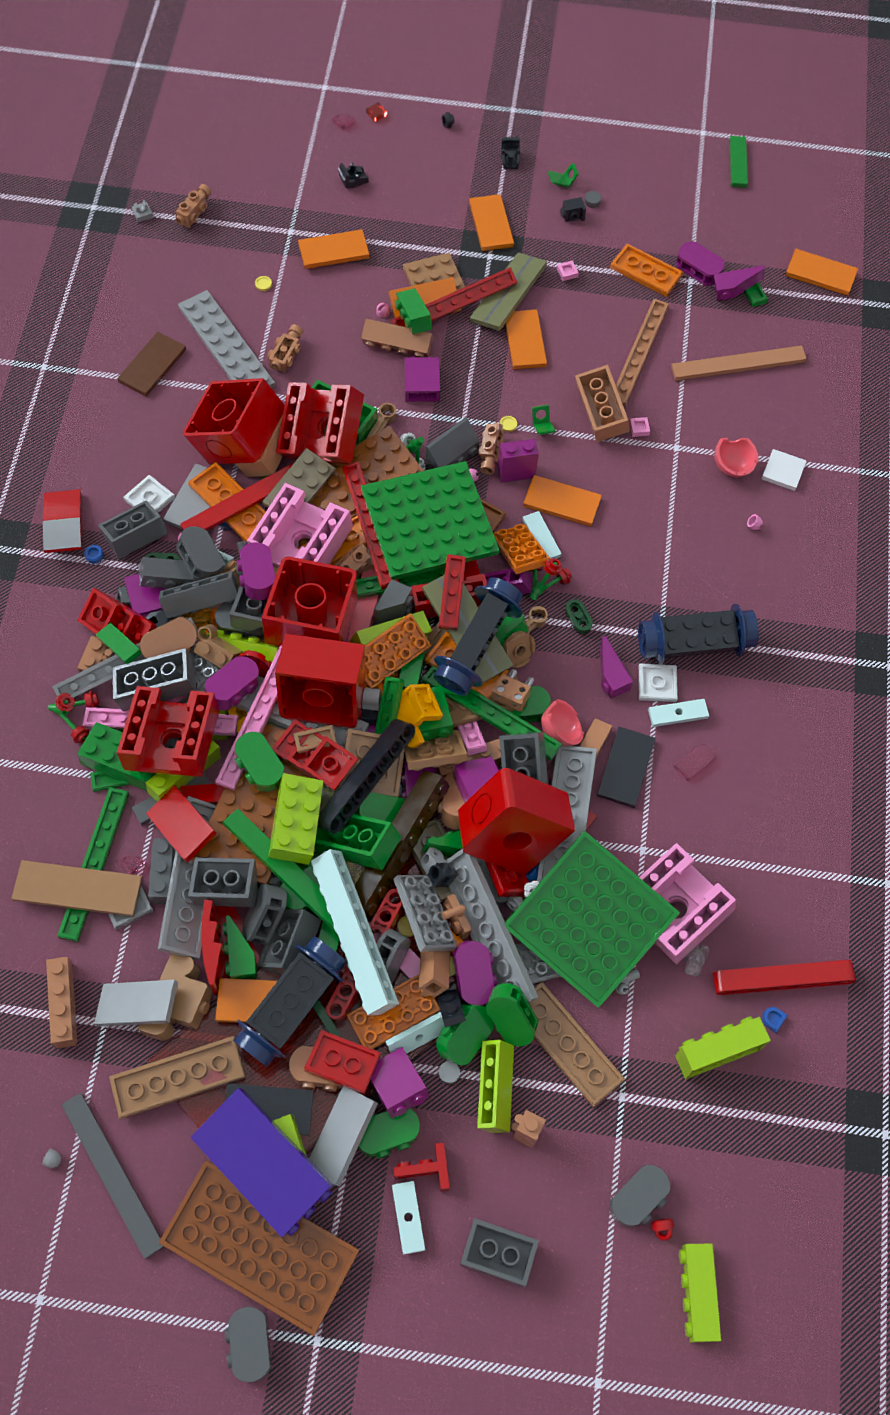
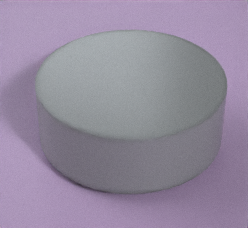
M447 1061L440 1066L439 1078L443 1083L453 1084L459 1079L460 1069L457 1064Z

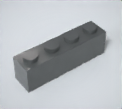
M142 557L138 567L139 582L142 587L170 589L197 581L192 578L183 560Z
M233 571L160 591L159 601L166 619L170 617L178 618L188 612L196 613L202 608H214L220 603L234 602L239 587Z

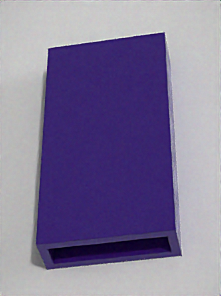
M238 1088L190 1137L281 1237L287 1235L291 1237L300 1228L298 1223L303 1218L307 1220L316 1211L314 1206L319 1201L323 1203L332 1194L330 1189L334 1185L243 1088Z

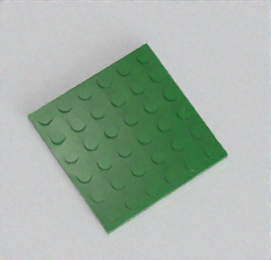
M466 461L361 486V492L392 580L445 568L447 554L466 557V562L499 554V547Z
M583 831L506 920L504 925L510 933L599 1008L680 912L592 836Z

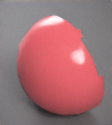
M721 438L715 448L714 459L718 468L725 475L738 478L744 477L754 470L758 463V452L755 445L748 438H740L736 441Z
M557 699L543 713L541 718L543 732L562 743V746L577 745L582 741L584 735L581 723L577 717L578 713L566 701Z

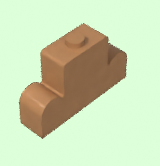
M170 955L160 977V980H176L178 982L170 1023L139 1025L138 1030L145 1036L166 1041L174 1034V1023L198 1029L203 1016L208 1012L213 991L206 983L196 981L200 975V967L191 957Z

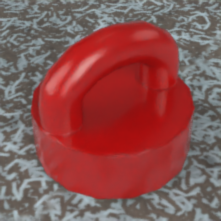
M663 1218L651 1222L652 1231H655L657 1238L667 1241L672 1237L673 1219ZM667 1230V1234L662 1235L660 1231Z

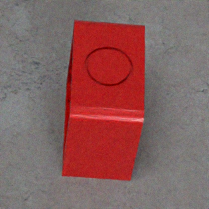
M264 378L211 381L183 430V435L208 464H214L215 462L217 464L255 463L260 459L283 415L284 403Z
M290 556L284 557L280 562L262 615L265 644L282 646L285 634L345 642L357 605L356 572L350 568Z
M285 634L275 670L279 715L288 720L296 719L302 722L344 728L357 727L363 692L366 687L365 645Z
M509 768L500 769L458 809L463 852L522 875L527 874L575 832L568 792Z

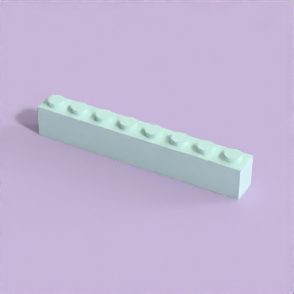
M330 849L311 860L313 873L320 884V892L327 903V911L334 922V930L341 941V949L346 955L348 968L355 980V987L363 1001L362 1006L367 1015H380L399 1005L342 851Z

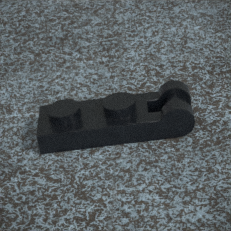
M455 981L449 982V988L437 996L445 1027L466 1021Z

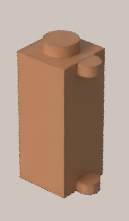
M450 951L421 952L419 989H421L422 996L431 995L435 998L449 988Z
M528 1110L525 1111L524 1115L517 1114L515 1116V1123L511 1126L512 1131L515 1132L513 1139L533 1148L546 1120Z

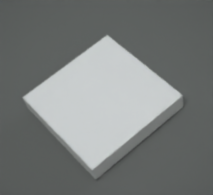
M773 449L762 480L795 491L806 460Z
M148 475L123 498L132 507L147 500L154 510L159 513L175 499V495Z
M639 664V700L677 702V666Z

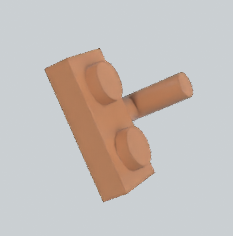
M91 636L77 667L78 671L82 672L114 656L113 652L98 637Z
M455 894L449 895L443 903L444 911L442 912V917L444 920L451 919L452 929L455 934H458L461 939L467 938L472 928L464 914L466 907L459 904Z

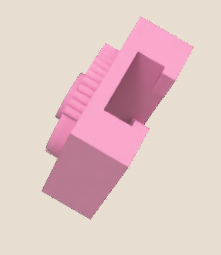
M285 483L247 542L248 544L257 542L267 545L271 551L273 565L278 568L281 560L288 556L330 564L353 527L350 511L331 502L326 510L306 503L303 499L305 496L303 490ZM303 538L310 539L306 547L302 546L301 549L295 547L298 540Z
M677 843L639 877L668 903L681 902L687 908L686 914L682 918L674 919L655 942L676 965L736 909V899L719 883L713 886L692 866L694 859Z

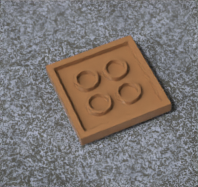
M450 252L403 264V270L410 286L454 277L457 290L465 287Z
M347 729L344 749L356 756L358 761L339 784L338 788L341 787L381 734ZM405 749L371 792L398 797Z
M453 730V735H449L446 738L430 739L416 748L406 746L404 751L408 769L419 771L426 767L437 768L444 764H461L463 761H468L467 751L459 730Z

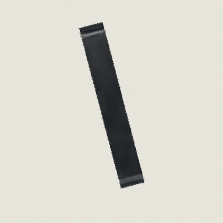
M394 719L319 813L317 824L319 828L332 834H337L343 829L414 737L415 727L413 724L400 719Z

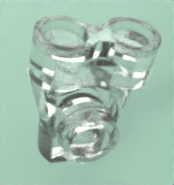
M697 945L686 955V974L700 976L705 959L709 956L710 948L708 946Z

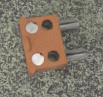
M512 669L508 676L503 674L495 688H492V699L520 712L523 711V706L531 695V685L534 682V678L528 677L524 684L514 679L517 671Z

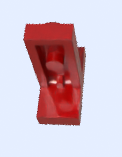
M444 1143L435 1144L437 1162H433L432 1159L420 1160V1164L411 1165V1162L398 1163V1167H394L395 1180L438 1174L440 1192L449 1191Z

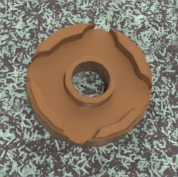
M514 632L504 642L503 649L513 663V668H520L526 665L531 660V654L535 652L534 638L527 632Z

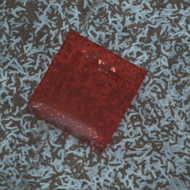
M379 102L366 108V113L374 122L388 116V112Z

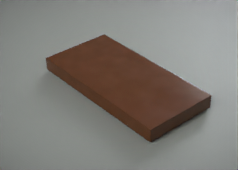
M157 331L117 378L118 382L147 397L186 351V346Z

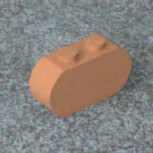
M178 617L145 633L140 642L141 652L146 659L184 648L189 652L191 651L190 647L194 645L197 638L196 627L189 619Z
M449 774L444 779L450 787L447 794L443 797V801L439 804L438 813H442L444 825L460 830L458 809L464 804V801L455 783L453 774Z
M301 1046L293 1052L289 1067L293 1079L296 1083L302 1085V1088L312 1090L315 1089V1086L324 1087L325 1091L330 1092L342 1089L343 1086L304 1071L313 1047Z

